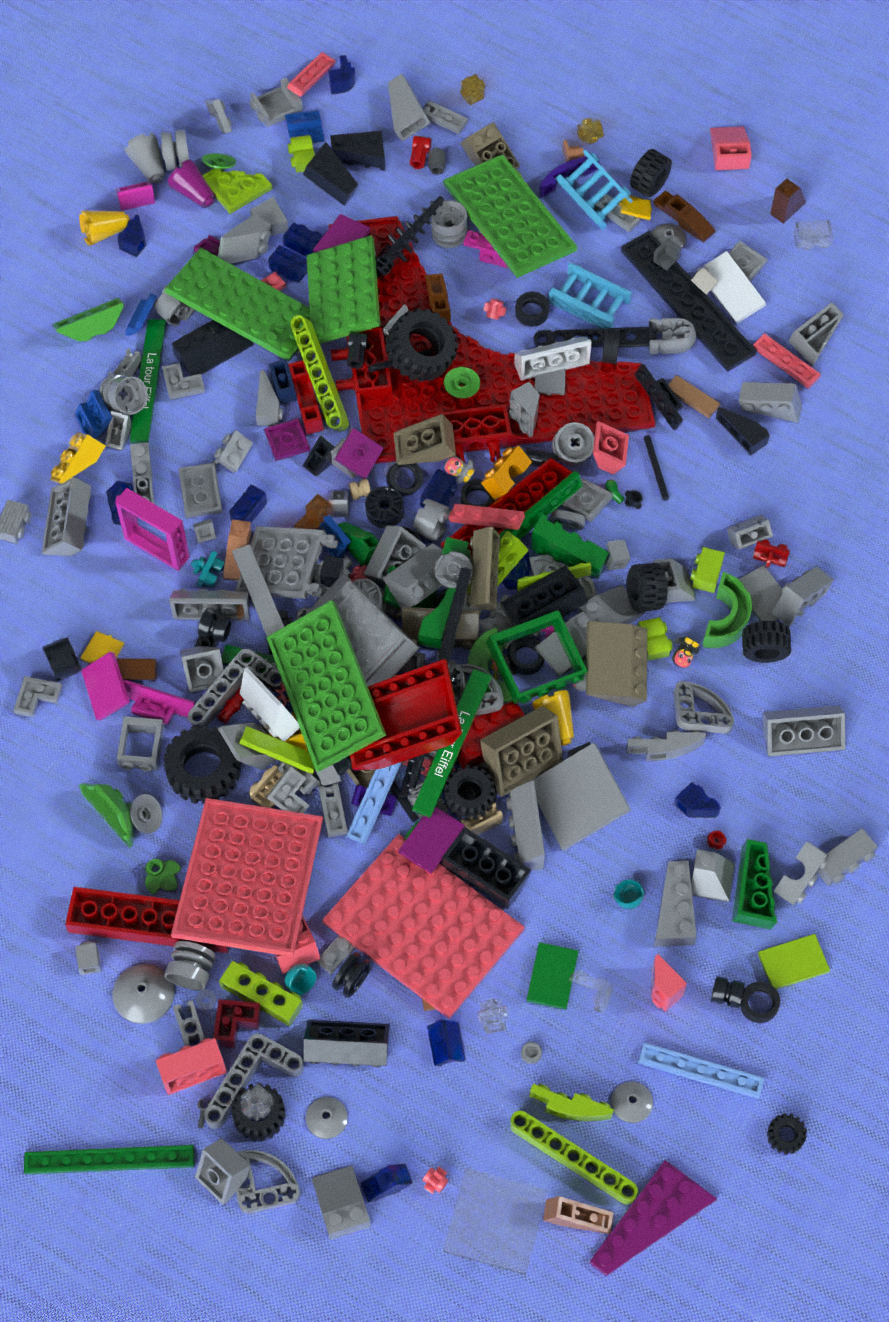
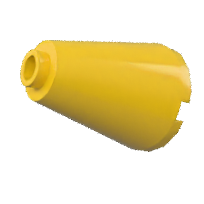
M83 210L81 211L82 214L79 215L80 229L82 233L86 234L87 238H84V241L89 246L127 229L128 225H130V218L123 211Z
M568 691L554 692V695H545L532 702L534 710L544 706L558 716L561 746L571 744V740L574 738Z

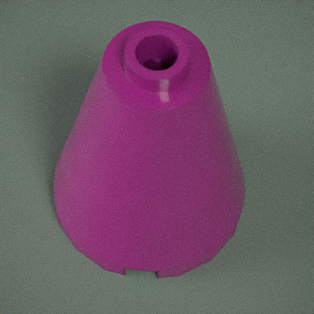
M189 159L181 163L183 167L180 169L177 167L169 176L168 186L201 207L211 206L214 202V193L195 163Z

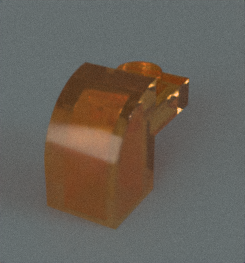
M317 494L305 506L306 514L294 525V528L318 530L321 522H324L323 518L332 515V505Z

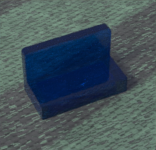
M439 1020L427 1026L434 1066L440 1067L451 1061L464 1062L466 1060L457 1021Z

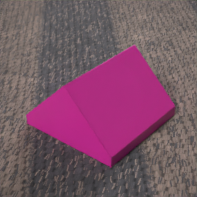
M149 181L115 188L121 211L155 203L152 184Z

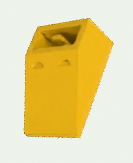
M77 432V434L71 437L68 449L64 450L61 454L59 465L55 466L51 471L50 480L60 484L69 480L96 463L106 446L88 434Z

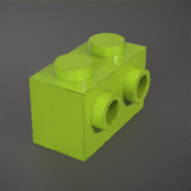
M703 547L701 554L697 553L695 564L698 565L697 570L693 569L690 580H693L692 588L711 593L715 592L725 552Z

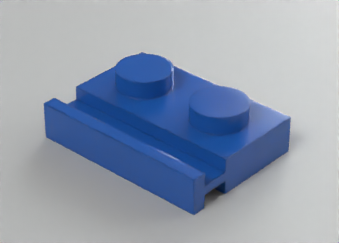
M330 515L323 518L324 522H321L318 530H324L326 535H334V540H337L338 544L335 549L324 547L332 557L343 558L348 548L347 545L351 541Z

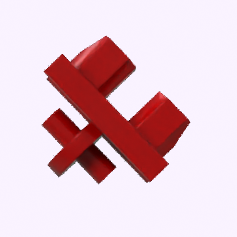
M765 539L760 542L757 541L753 559L767 562L766 567L768 568L770 563L785 567L790 550L784 544H779L778 546L770 545L769 540Z

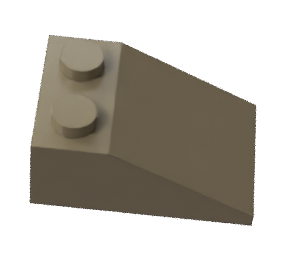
M443 414L394 432L396 462L398 465L436 462L456 455L453 425Z

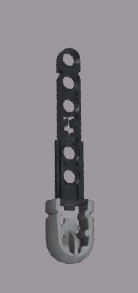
M662 318L660 321L658 319H649V327L609 328L620 330L619 347L649 346L650 354H658L659 352L662 354L684 353L692 348L696 340L693 324L683 318ZM605 328L555 330L553 332L551 330H541L534 334V345L538 347L557 342L555 341L557 336H562L564 341H567L578 335L581 337L588 336V339L591 340V347H603ZM656 333H662L663 340H656ZM629 334H634L636 338L634 340H628L626 336ZM542 336L545 337L547 340L543 343H540L537 341V338Z

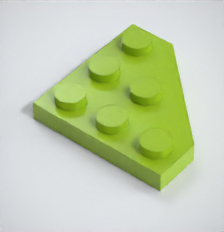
M214 168L202 175L214 193V197L229 214L272 190V184L260 173L250 175L245 174L243 171L231 170V172H225Z

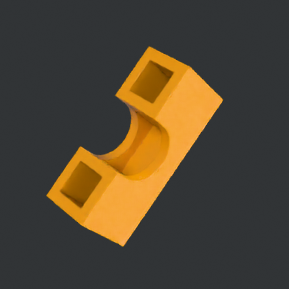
M519 445L504 450L503 456L493 463L494 467L484 474L485 478L481 484L494 500L507 494L515 484L511 478L524 473L532 463Z

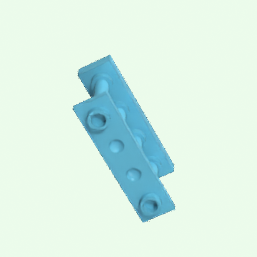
M584 150L583 153L588 159L569 177L564 179L561 175H558L555 179L603 230L607 226L603 221L605 216L624 198L630 203L633 200L629 197L631 194L625 186L621 188L597 163L598 157L593 152L589 154ZM594 164L599 170L579 189L574 190L572 187L574 185L573 182ZM604 175L609 182L590 200L585 201L582 198L584 193ZM615 186L620 193L601 211L595 212L593 210L594 205Z
M569 263L567 274L569 278L560 290L552 287L549 292L548 302L601 329L613 328L615 318L612 316L622 302L628 305L631 303L632 292L583 269L579 265ZM578 280L584 283V286L577 296L573 298L566 293L574 281ZM593 287L600 291L593 303L588 305L581 302L589 289ZM609 295L615 298V301L608 311L604 313L597 308L605 296Z

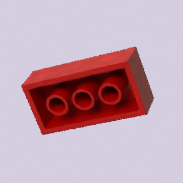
M511 701L503 705L496 712L479 715L474 718L457 757L463 769H465L466 765L472 767L485 762L482 755L481 739L525 716L518 704H514Z

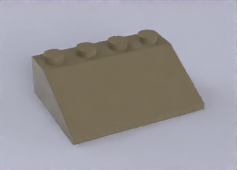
M587 622L586 669L588 672L586 673V695L630 707L647 701V628L633 624Z
M544 706L480 740L483 758L500 797L563 762L558 716Z

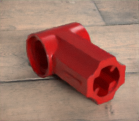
M414 135L410 166L414 169L420 170L424 168L427 153L431 149V138Z

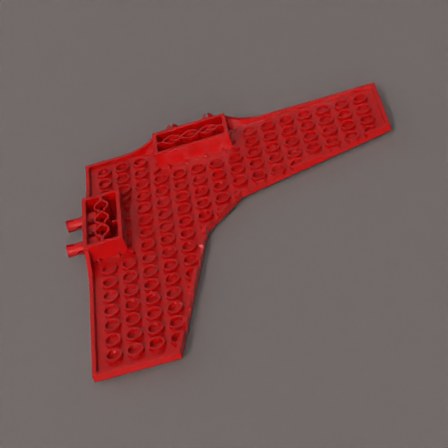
M398 216L357 221L370 227V233L367 236L371 235L374 238L376 256L379 255L384 246L392 245L388 235L391 234L398 239L400 237L396 230L398 227L405 232ZM405 248L402 253L407 261L404 262L397 257L393 262L394 267L384 278L377 279L380 326L359 332L360 334H368L363 367L358 369L351 367V378L335 380L337 391L351 389L355 391L361 433L383 447L375 464L396 461L394 432L441 414L453 425L455 456L460 458L465 464L464 452L489 449L490 460L494 463L495 457L497 460L502 457L500 448L552 441L560 428L573 422L584 424L591 430L594 436L598 421L621 432L655 428L650 398L635 376V372L642 363L618 361V363L612 364L602 363L601 360V362L590 361L587 365L565 370L564 395L551 394V396H548V394H539L538 416L531 438L521 431L518 422L511 418L509 410L511 391L528 382L535 388V377L520 380L514 364L515 353L507 355L492 351L489 348L486 349L470 336L466 337L458 332V329L453 327V334L456 333L458 340L456 343H458V350L456 351L457 355L454 359V366L456 368L466 367L472 369L480 378V388L473 396L469 398H456L446 391L444 378L450 371L451 365L438 378L435 377L434 380H425L424 382H419L416 378L414 381L408 379L409 376L401 375V371L395 370L394 367L370 373L368 371L369 365L389 360L387 357L389 352H386L385 348L387 343L383 336L384 327L405 304L408 311L419 308L422 311L424 309L430 310L425 275L427 274L414 250L410 253ZM411 334V337H409L410 344L416 352L430 348L434 350L430 341L418 334ZM348 347L331 350L332 361L348 359Z

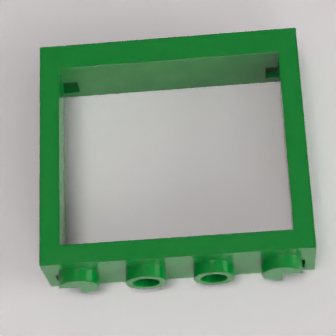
M559 610L490 635L486 641L514 704L519 702L525 704L531 701L532 697L545 696L553 689L559 691L565 688L566 684L572 682L577 684L584 680L583 678L588 672ZM553 626L575 673L520 693L498 646Z

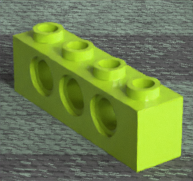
M508 531L499 542L497 587L529 551L518 538ZM469 584L467 589V597L468 593H471V586H469Z
M232 961L219 980L221 988L245 1002L260 1003L261 1011L289 1027L303 1007L301 997L294 992L288 993L283 990L282 985L277 982L271 983L267 981L266 977L259 972L253 973L242 962L236 963ZM243 979L250 980L247 985H241L240 981ZM260 989L267 990L265 995L257 994ZM277 999L285 1000L282 1005L274 1004Z

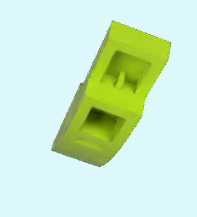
M534 1083L529 1093V1097L547 1104L545 1113L568 1120L602 1121L611 1119L614 1109L608 1103L593 1101L589 1095L584 1093H575L573 1099L570 1100L569 1096L564 1093H554L546 1085H536Z

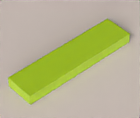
M246 726L239 744L313 774L315 767L308 751Z

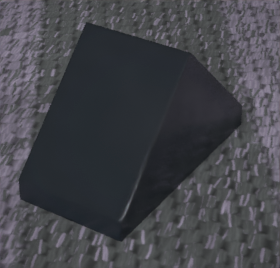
M319 436L303 467L315 477L321 474L332 464L331 450L334 446L324 437Z

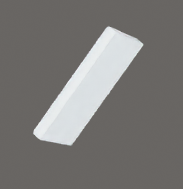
M727 251L705 264L709 268L708 272L718 280V283L711 289L712 293L736 324L766 306V302Z

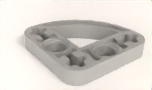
M470 664L454 665L450 668L453 678L457 676L459 682L455 685V688H461L462 690L461 694L455 697L456 706L467 685V675H471L473 669L489 674L486 670ZM493 677L489 684L491 692L485 693L476 716L496 712L503 706L502 690Z
M680 681L676 684L673 695L676 722L680 728L714 733H729L734 724L733 715L727 704L717 694L691 682ZM693 696L710 704L718 713L695 711ZM680 703H686L689 708L682 707ZM705 719L709 721L710 724H704L701 722V720Z
M244 1150L237 1152L250 1164L247 1178L250 1179V1185L246 1188L239 1187L236 1191L238 1204L243 1213L252 1214L287 1206L299 1200L300 1191L297 1181L291 1170L281 1160L262 1151ZM250 1161L261 1162L273 1167L285 1178L287 1183L256 1190ZM287 1189H292L293 1192H296L291 1199L287 1195L281 1196L283 1201L279 1202L277 1191L281 1190V1195L288 1192ZM267 1193L275 1195V1201L271 1204L263 1201V1197ZM260 1195L262 1206H258V1202L252 1203L251 1208L242 1205L246 1203L247 1198H250V1201H256V1196Z

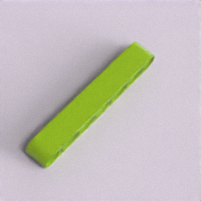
M296 315L291 319L290 325L327 425L334 430L345 431L348 428L349 421L313 324L309 319ZM328 386L327 391L324 393V388ZM334 402L333 408L330 409V404ZM340 418V423L336 426V421Z
M516 1111L512 1114L510 1128L515 1134L619 1202L631 1204L635 1201L638 1188L634 1182L528 1113ZM516 1119H523L526 1124L524 1126H517L514 1121ZM539 1130L543 1133V1136L535 1138L532 1132ZM558 1142L561 1148L554 1150L550 1147V1144ZM575 1153L579 1159L577 1161H570L568 1155ZM593 1165L597 1171L589 1173L585 1167ZM612 1177L615 1183L608 1185L604 1182V1178ZM628 1188L633 1192V1195L626 1197L623 1195L622 1190Z

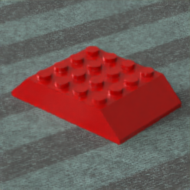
M446 659L367 686L386 736L351 754L352 769H383L447 747L457 740L462 734Z

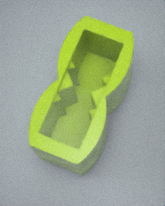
M310 135L291 137L290 143L287 144L288 153L292 154V157H290L291 167H295L296 173L304 172L306 165L315 156Z
M660 617L638 621L637 626L647 628V661L669 657L670 650H672V642L670 639H667L665 634L667 633L666 623L662 622Z

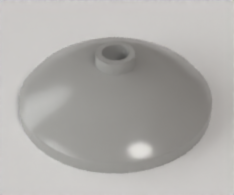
M138 964L121 973L114 984L112 993L113 1002L118 1013L126 1020L137 1024L151 1023L163 1017L170 1009L174 1000L173 983L164 977L165 971L152 964ZM140 987H145L143 992L138 991Z

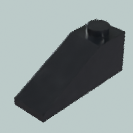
M722 407L717 409L715 419L750 456L768 444L769 432L758 422Z

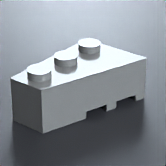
M831 302L796 329L789 339V343L813 367L844 314Z
M742 383L739 403L743 411L799 422L802 402L796 384Z
M817 566L812 570H806L801 577L797 576L791 584L787 583L782 588L781 592L783 594L772 614L790 627L796 615L801 617L804 614L803 609L808 605L812 607L827 593L834 580Z

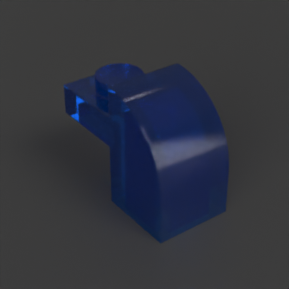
M346 55L339 56L340 69L328 70L331 95L348 92L355 85V67L351 68V62H347Z

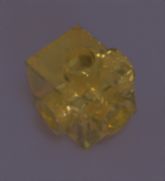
M476 74L466 77L461 81L460 93L469 105L484 99L485 83Z
M589 117L583 119L582 123L577 125V135L582 142L592 144L597 142L599 138L604 137L600 120Z

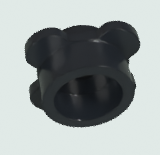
M636 490L625 492V505L640 509L642 507L641 501L643 500L642 494Z

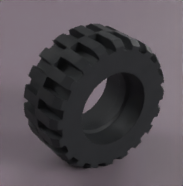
M420 308L413 311L409 310L398 318L386 337L387 344L385 348L386 352H389L387 355L389 361L393 362L392 366L395 370H400L401 375L409 376L408 379L413 381L415 378L419 382L431 381L435 377L438 378L456 358V351L458 350V343H456L458 340L456 333L453 334L454 329L452 325H448V320L441 318L437 312L431 313V310L428 309L422 311ZM418 334L428 339L434 348V356H424L416 352L410 344L409 335Z
M202 725V728L193 726L189 731H186V729L181 731L179 737L176 735L172 739L173 744H168L166 748L167 753L164 754V768L169 785L172 786L173 791L176 794L180 793L182 799L188 800L190 798L191 803L196 804L198 801H202V804H204L206 798L220 800L219 797L221 795L227 796L229 788L234 789L236 780H239L241 764L234 757L218 728L212 727V729H209L208 725ZM198 753H212L221 760L218 769L208 776L196 777L184 770L188 759Z

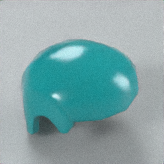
M623 880L615 886L613 897L620 907L634 909L642 903L644 889L635 880Z
M295 964L286 973L284 979L286 987L291 992L303 995L314 986L317 980V973L307 964Z

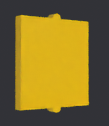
M629 195L633 200L631 203L626 198L619 203L621 213L650 220L652 212L650 200Z
M96 631L83 652L81 660L91 664L109 652L115 653L117 658L124 646V642L112 638V635L107 636Z

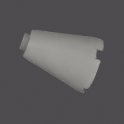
M149 133L150 136L141 134L128 142L129 146L124 149L147 180L156 184L161 182L165 176L158 140L153 133Z

